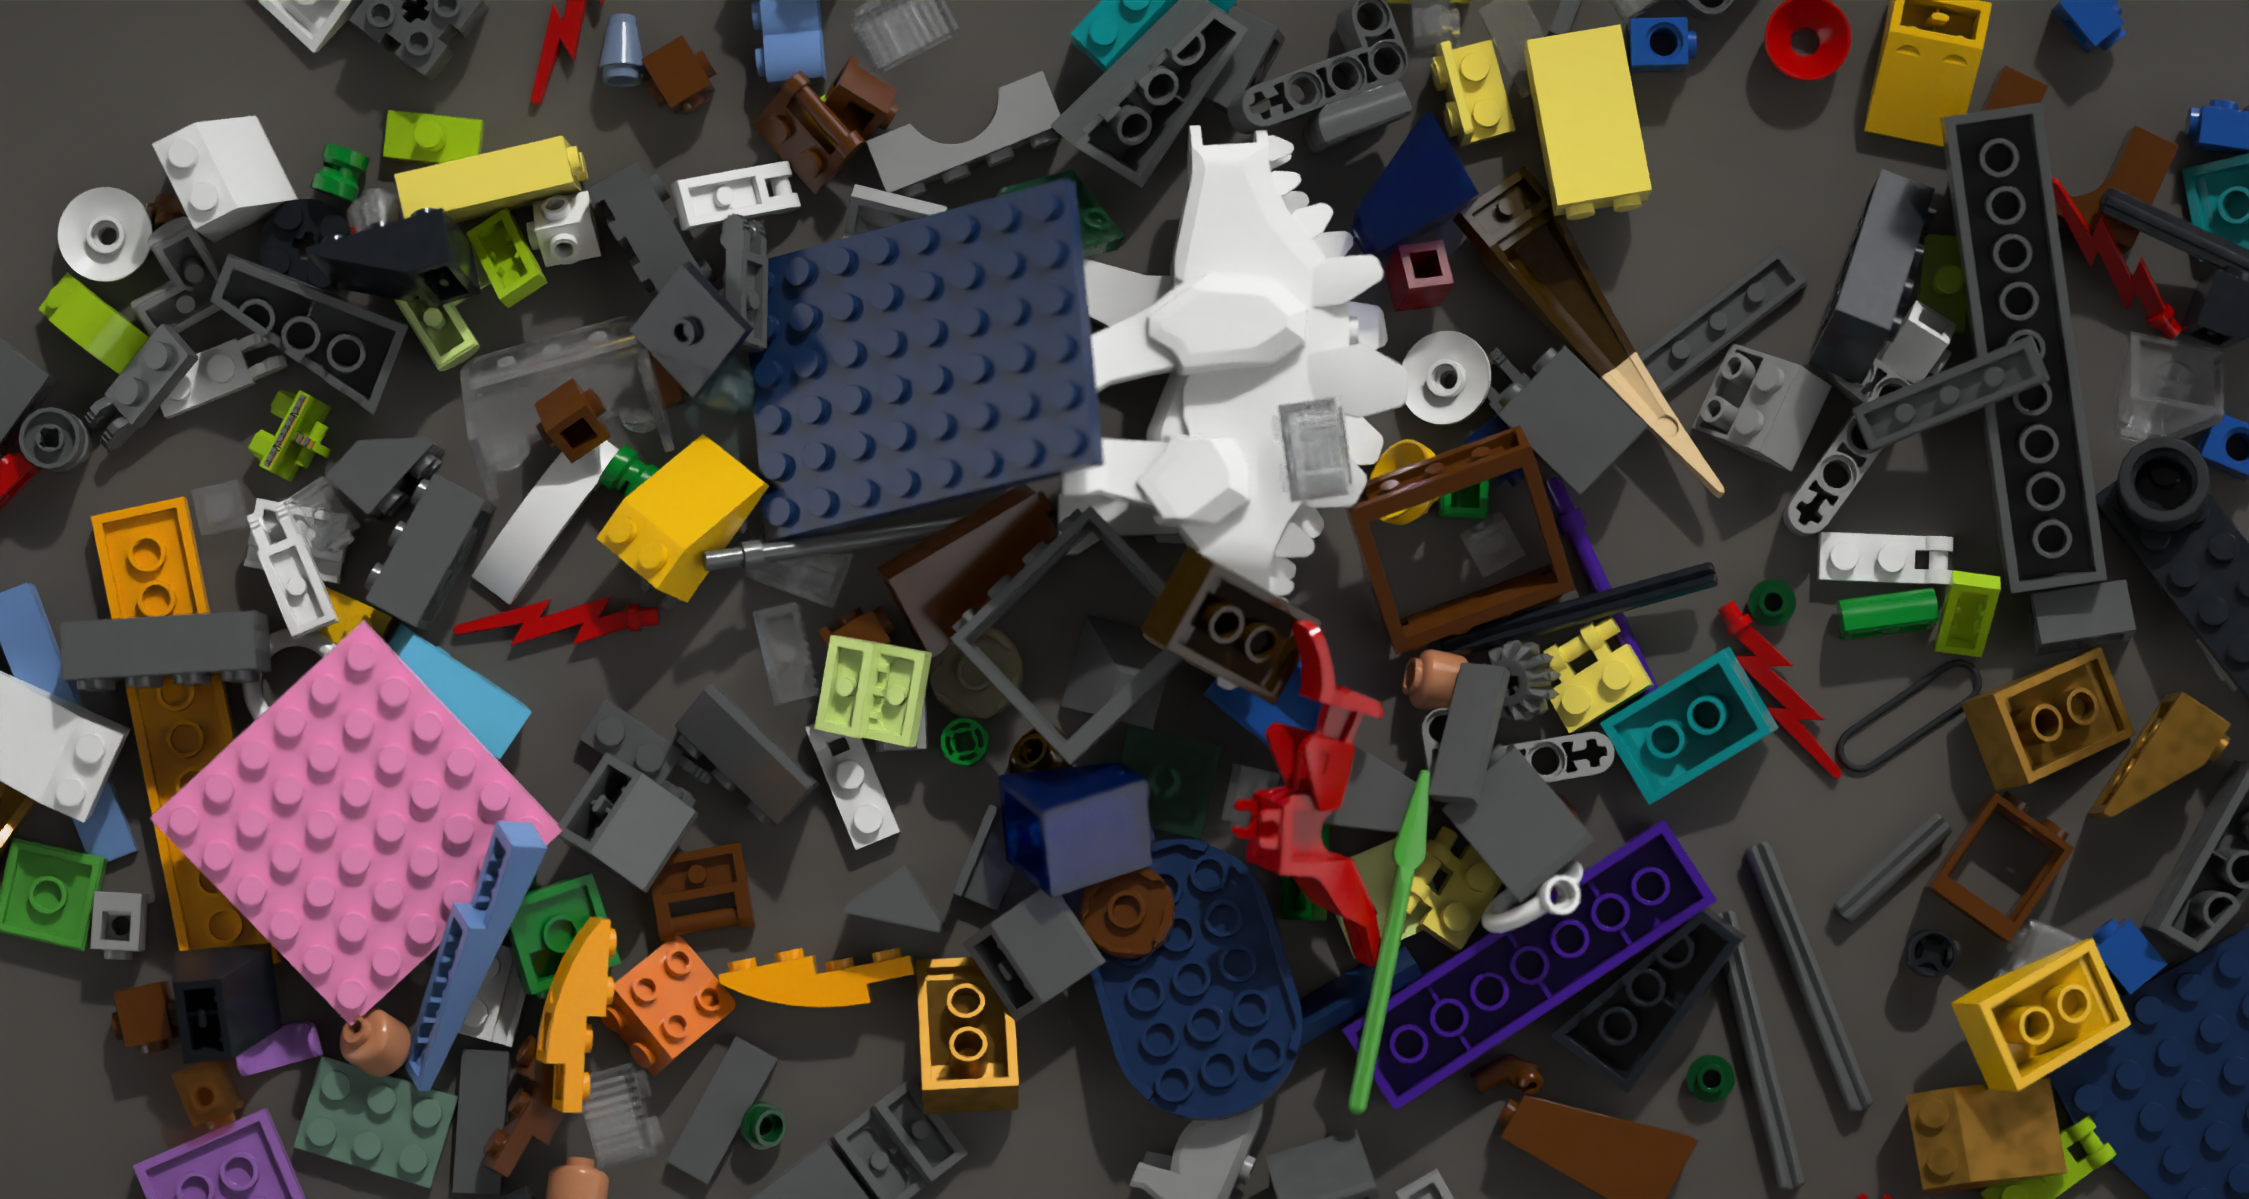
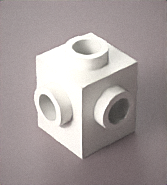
M588 191L564 196L554 195L544 200L532 202L534 221L526 223L527 233L532 251L541 250L545 267L560 264L568 265L579 260L601 256L599 230Z

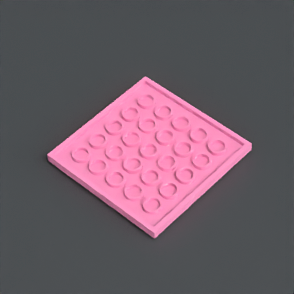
M365 620L358 624L150 818L350 1026L357 1022L353 1021L357 1016H363L440 945L453 902L471 903L496 821L532 823L546 846L562 832L555 819Z

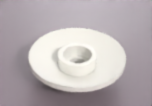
M112 187L90 189L74 198L64 210L58 226L59 248L68 265L83 277L99 282L121 280L137 271L147 259L151 250L148 241L153 233L152 221L143 204L128 192ZM108 228L115 229L117 233L115 242L110 245H104L101 241L102 232Z
M1456 331L1431 333L1415 343L1402 363V366L1406 367L1409 372L1408 395L1405 403L1417 417L1431 424L1452 425L1466 420L1480 408L1489 392L1491 367L1488 357L1474 339ZM1451 373H1456L1457 383L1453 388L1447 389L1445 386L1446 377Z

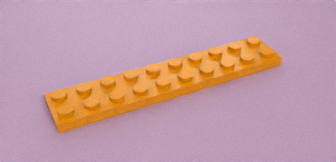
M183 496L91 516L111 619L211 613L187 497ZM221 675L211 676V685L182 686V684H173V678L163 679V688L134 689V687H126L152 815L236 738L226 685L222 681ZM153 822L179 951L270 943ZM271 944L274 964L282 962L281 953Z

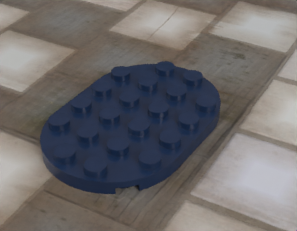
M1168 839L1149 843L1126 854L1114 865L1121 863L1144 865L1161 876L1172 892L1176 907L1174 927L1165 943L1150 955L1133 960L1112 958L1099 950L1106 962L1090 972L1117 1061L1126 1078L1142 1097L1162 1111L1184 1119L1217 1121L1233 1118L1249 1112L1268 1100L1286 1081L1296 1063L1303 1037V1013L1297 988L1266 894L1257 878L1243 862L1235 856L1233 857L1225 851L1199 840Z

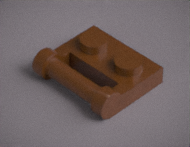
M799 71L781 87V91L753 122L752 126L784 161H789L790 168L816 194L831 182L862 147L865 140L856 130L851 132L809 87L811 81L802 71Z
M741 842L672 854L651 886L661 943L676 941L675 936L736 925H740L741 929L756 927ZM734 892L736 906L677 917L672 916L670 903Z

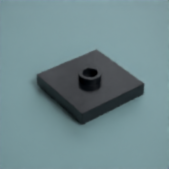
M689 261L682 263L630 329V332L677 382L695 398L705 392L754 328Z

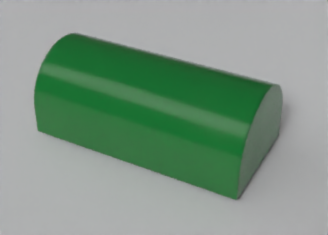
M1933 587L1837 600L1840 639H1843V641L1933 629L1940 619L1938 602Z

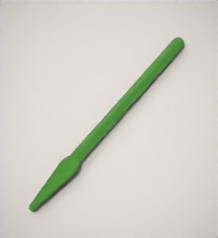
M1421 770L1392 848V858L1396 864L1348 1101V1108L1355 1115L1364 1113L1368 1105L1415 869L1423 863L1425 858L1430 773L1426 770Z

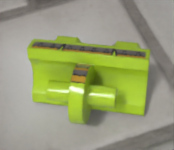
M284 390L278 391L271 404V413L283 419L277 433L274 436L261 429L253 437L248 450L261 461L260 467L292 482L299 467L302 466L307 469L315 453L328 459L333 451L321 445L329 429L323 422L331 407L300 390L297 394Z

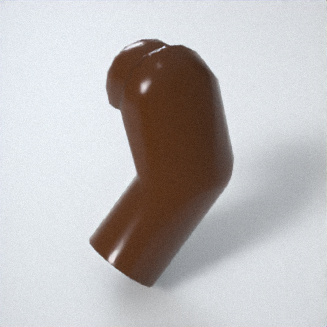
M1512 1054L1503 1055L1470 1074L1481 1095L1501 1083L1519 1089L1523 1094L1534 1095L1542 1089L1544 1083L1542 1071L1535 1063Z

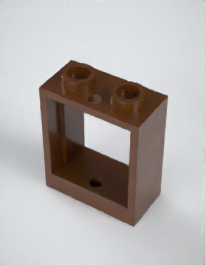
M2005 791L2002 796L1997 793L1988 794L1924 886L2002 942L2011 941L2075 849V847L2065 841L2069 834L2064 829L2046 818L2041 824L2026 814L2029 806L2008 791ZM1994 812L2050 850V853L2006 916L1950 878Z

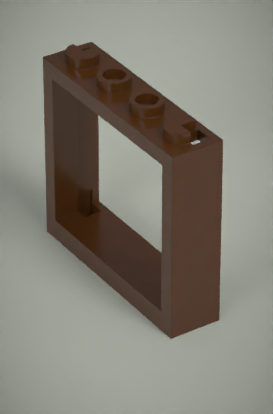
M1520 425L1367 480L1357 502L1350 507H1345L1385 632L1396 655L1405 651L1420 650L1427 646L1428 643L1449 635L1465 634L1474 626L1493 619L1513 616L1518 610L1540 602H1553L1563 594L1576 590L1532 446ZM1521 468L1550 565L1399 619L1368 523Z

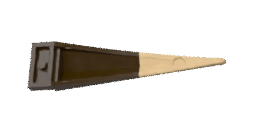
M1525 166L1460 210L1453 221L1483 255L1480 261L1648 426V430L1714 496L1721 498L1725 493L1723 485L1658 389L1593 277L1563 216H1554L1550 195Z

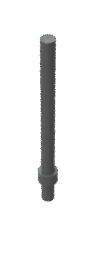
M965 516L761 544L760 540L739 542L736 548L703 552L702 561L705 571L739 566L745 571L763 568L764 563L919 542L928 539Z

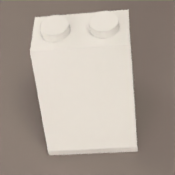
M256 115L195 122L152 144L194 230L214 243L273 214L281 204L298 200Z

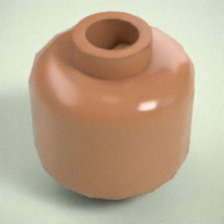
M1434 649L1422 651L1417 658H1410L1406 665L1402 682L1403 693L1409 695L1410 703L1419 710L1431 712L1438 708L1450 709L1461 663H1468L1467 659L1461 655Z
M372 1007L363 1016H357L353 1020L357 1022L352 1026L347 1022L345 1023L340 1035V1051L345 1060L370 1076L384 1077L392 1074L404 1065L408 1059L411 1047V1035L408 1028L382 1009Z
M568 1157L566 1158V1165L553 1167L549 1171L545 1199H607L609 1177L603 1171L594 1168L595 1161L592 1159Z

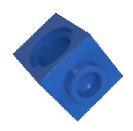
M1687 17L1630 18L1626 25L1627 61L1630 72L1685 71L1689 65V59L1696 58V30H1688ZM1655 34L1669 36L1674 42V52L1668 56L1657 55L1650 47V38Z
M2221 412L2210 415L2196 449L2209 467L2244 481L2249 480V424ZM2230 436L2240 437L2246 444L2247 452L2242 461L2233 460L2226 452L2225 445Z
M2111 918L2091 934L2111 981L2122 994L2131 995L2167 965L2130 919H2122L2117 923L2114 918Z

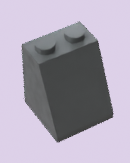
M1512 743L1505 749L1501 744L1492 748L1478 805L1441 802L1439 804L1445 814L1520 902L1595 840Z
M1355 746L1352 768L1343 803L1340 805V809L1333 810L1326 817L1323 825L1398 834L1416 782ZM1429 802L1427 818L1434 808V805Z
M1357 1129L1342 1134H1333L1322 1140L1298 1147L1286 1148L1281 1152L1265 1156L1277 1199H1380Z

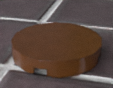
M1121 863L1098 873L1090 880L1081 896L1079 915L1084 930L1097 949L1112 958L1133 960L1150 955L1165 943L1174 927L1176 907L1171 890L1158 873L1144 865Z

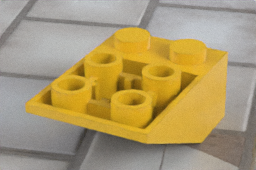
M1889 0L1864 132L1944 148L1940 118L1967 114L1983 52L1992 3L1980 0Z

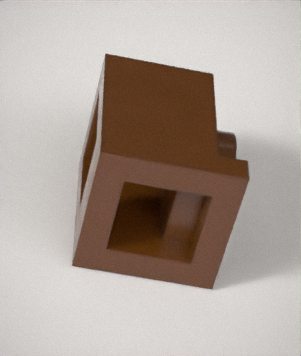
M852 55L830 84L823 102L851 132L856 130L866 142L877 127L885 131L892 122L899 108L898 105L893 103L898 90L858 66L860 60Z
M879 606L866 613H863L860 607L850 611L836 620L839 629L833 633L827 626L818 630L827 647H829L830 635L892 645L894 643L888 634L896 629L883 607Z

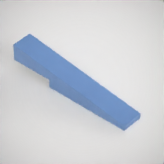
M27 582L1 592L0 644L13 676L85 708L76 683L62 680L61 652L35 584ZM109 776L93 814L84 823L72 818L85 852L107 857V863L139 851L112 778Z
M496 821L471 903L453 902L412 1034L408 1059L404 1063V1067L419 1091H430L548 849L532 823Z

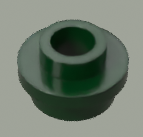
M1777 579L1761 581L1754 586L1748 597V609L1751 616L1758 623L1768 627L1779 626L1787 622L1794 614L1796 608V597L1793 590L1788 584ZM1768 594H1776L1780 598L1781 606L1779 610L1772 612L1766 609L1764 599Z
M1708 1054L1698 1057L1691 1063L1687 1071L1686 1080L1690 1092L1696 1098L1704 1102H1718L1726 1098L1732 1091L1735 1083V1074L1727 1060L1717 1055ZM1710 1069L1716 1070L1720 1076L1718 1085L1713 1088L1706 1087L1702 1081L1703 1074Z
M757 1102L751 1105L744 1113L741 1121L743 1140L748 1146L758 1150H766L778 1145L783 1140L787 1131L785 1116L776 1105L768 1102Z

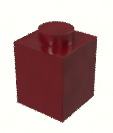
M1443 240L1398 245L1384 268L1395 312L1438 307L1454 284Z

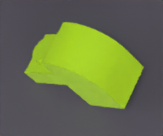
M68 272L51 289L47 298L38 308L63 333L119 375L149 339L131 321L101 300Z

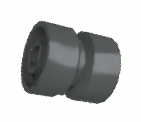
M53 407L38 409L28 415L21 425L19 433L20 449L26 459L37 467L60 474L74 472L84 466L91 456L94 444L92 432L86 427L82 419L65 410Z

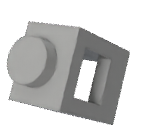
M94 891L90 949H104V959L133 960V951H145L148 903H150L151 894ZM120 917H126L130 921V931L125 935L119 934L115 927L116 921Z

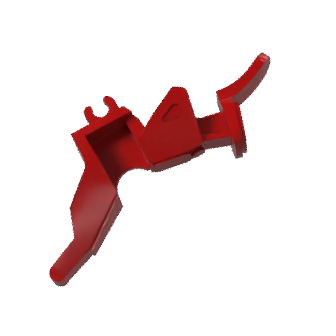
M1302 619L1294 623L1292 627L1300 653L1302 668L1299 695L1322 702L1316 728L1313 731H1308L1274 722L1265 731V737L1286 786L1274 787L1270 790L1261 789L1253 793L1252 799L1237 800L1233 808L1239 812L1248 810L1251 814L1250 823L1242 828L1233 826L1231 831L1236 837L1248 839L1247 861L1279 875L1292 876L1311 903L1341 916L1355 958L1360 963L1375 969L1381 943L1376 917L1378 913L1354 860L1333 851L1329 852L1321 840V828L1326 817L1333 810L1340 809V805L1343 803L1353 762L1355 745L1352 744V741L1364 714L1382 718L1384 709L1381 708L1382 703L1335 684L1332 661L1322 632L1312 621Z

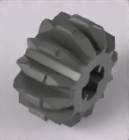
M1519 640L1508 641L1503 647L1493 648L1488 652L1491 662L1483 664L1506 666L1511 672L1500 718L1504 720L1514 718L1519 722L1529 721L1534 715L1544 714L1549 710L1547 700L1555 699L1559 695L1551 686V681L1556 680L1561 675L1556 671H1549L1548 667L1554 656L1548 653L1540 654V644L1534 642L1523 644Z

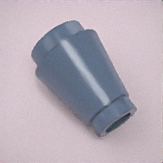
M630 14L610 15L608 17L598 71L603 74V83L614 87L636 86L640 84L641 74L645 72V65L641 60L643 55L636 26V17Z

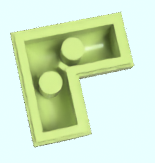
M472 246L480 290H482L491 282ZM467 298L437 307L394 299L439 371H446L461 364L480 349L479 343L456 308V305Z

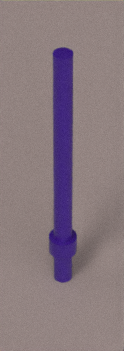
M1560 475L1543 482L1546 493L1558 518L1554 519L1561 536H1567L1593 593L1612 589L1584 529V526L1588 524L1580 507L1574 508ZM1624 613L1611 615L1620 628V632L1613 636L1618 647L1620 648L1626 643L1631 645L1654 685L1640 694L1643 698L1658 689V686Z

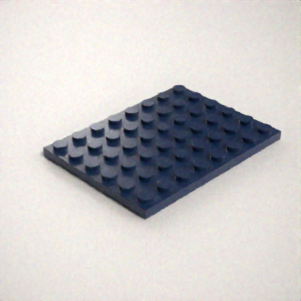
M1066 178L768 259L767 349L764 352L749 353L760 479L769 485L762 496L765 541L773 543L799 539L1104 465L1075 182Z

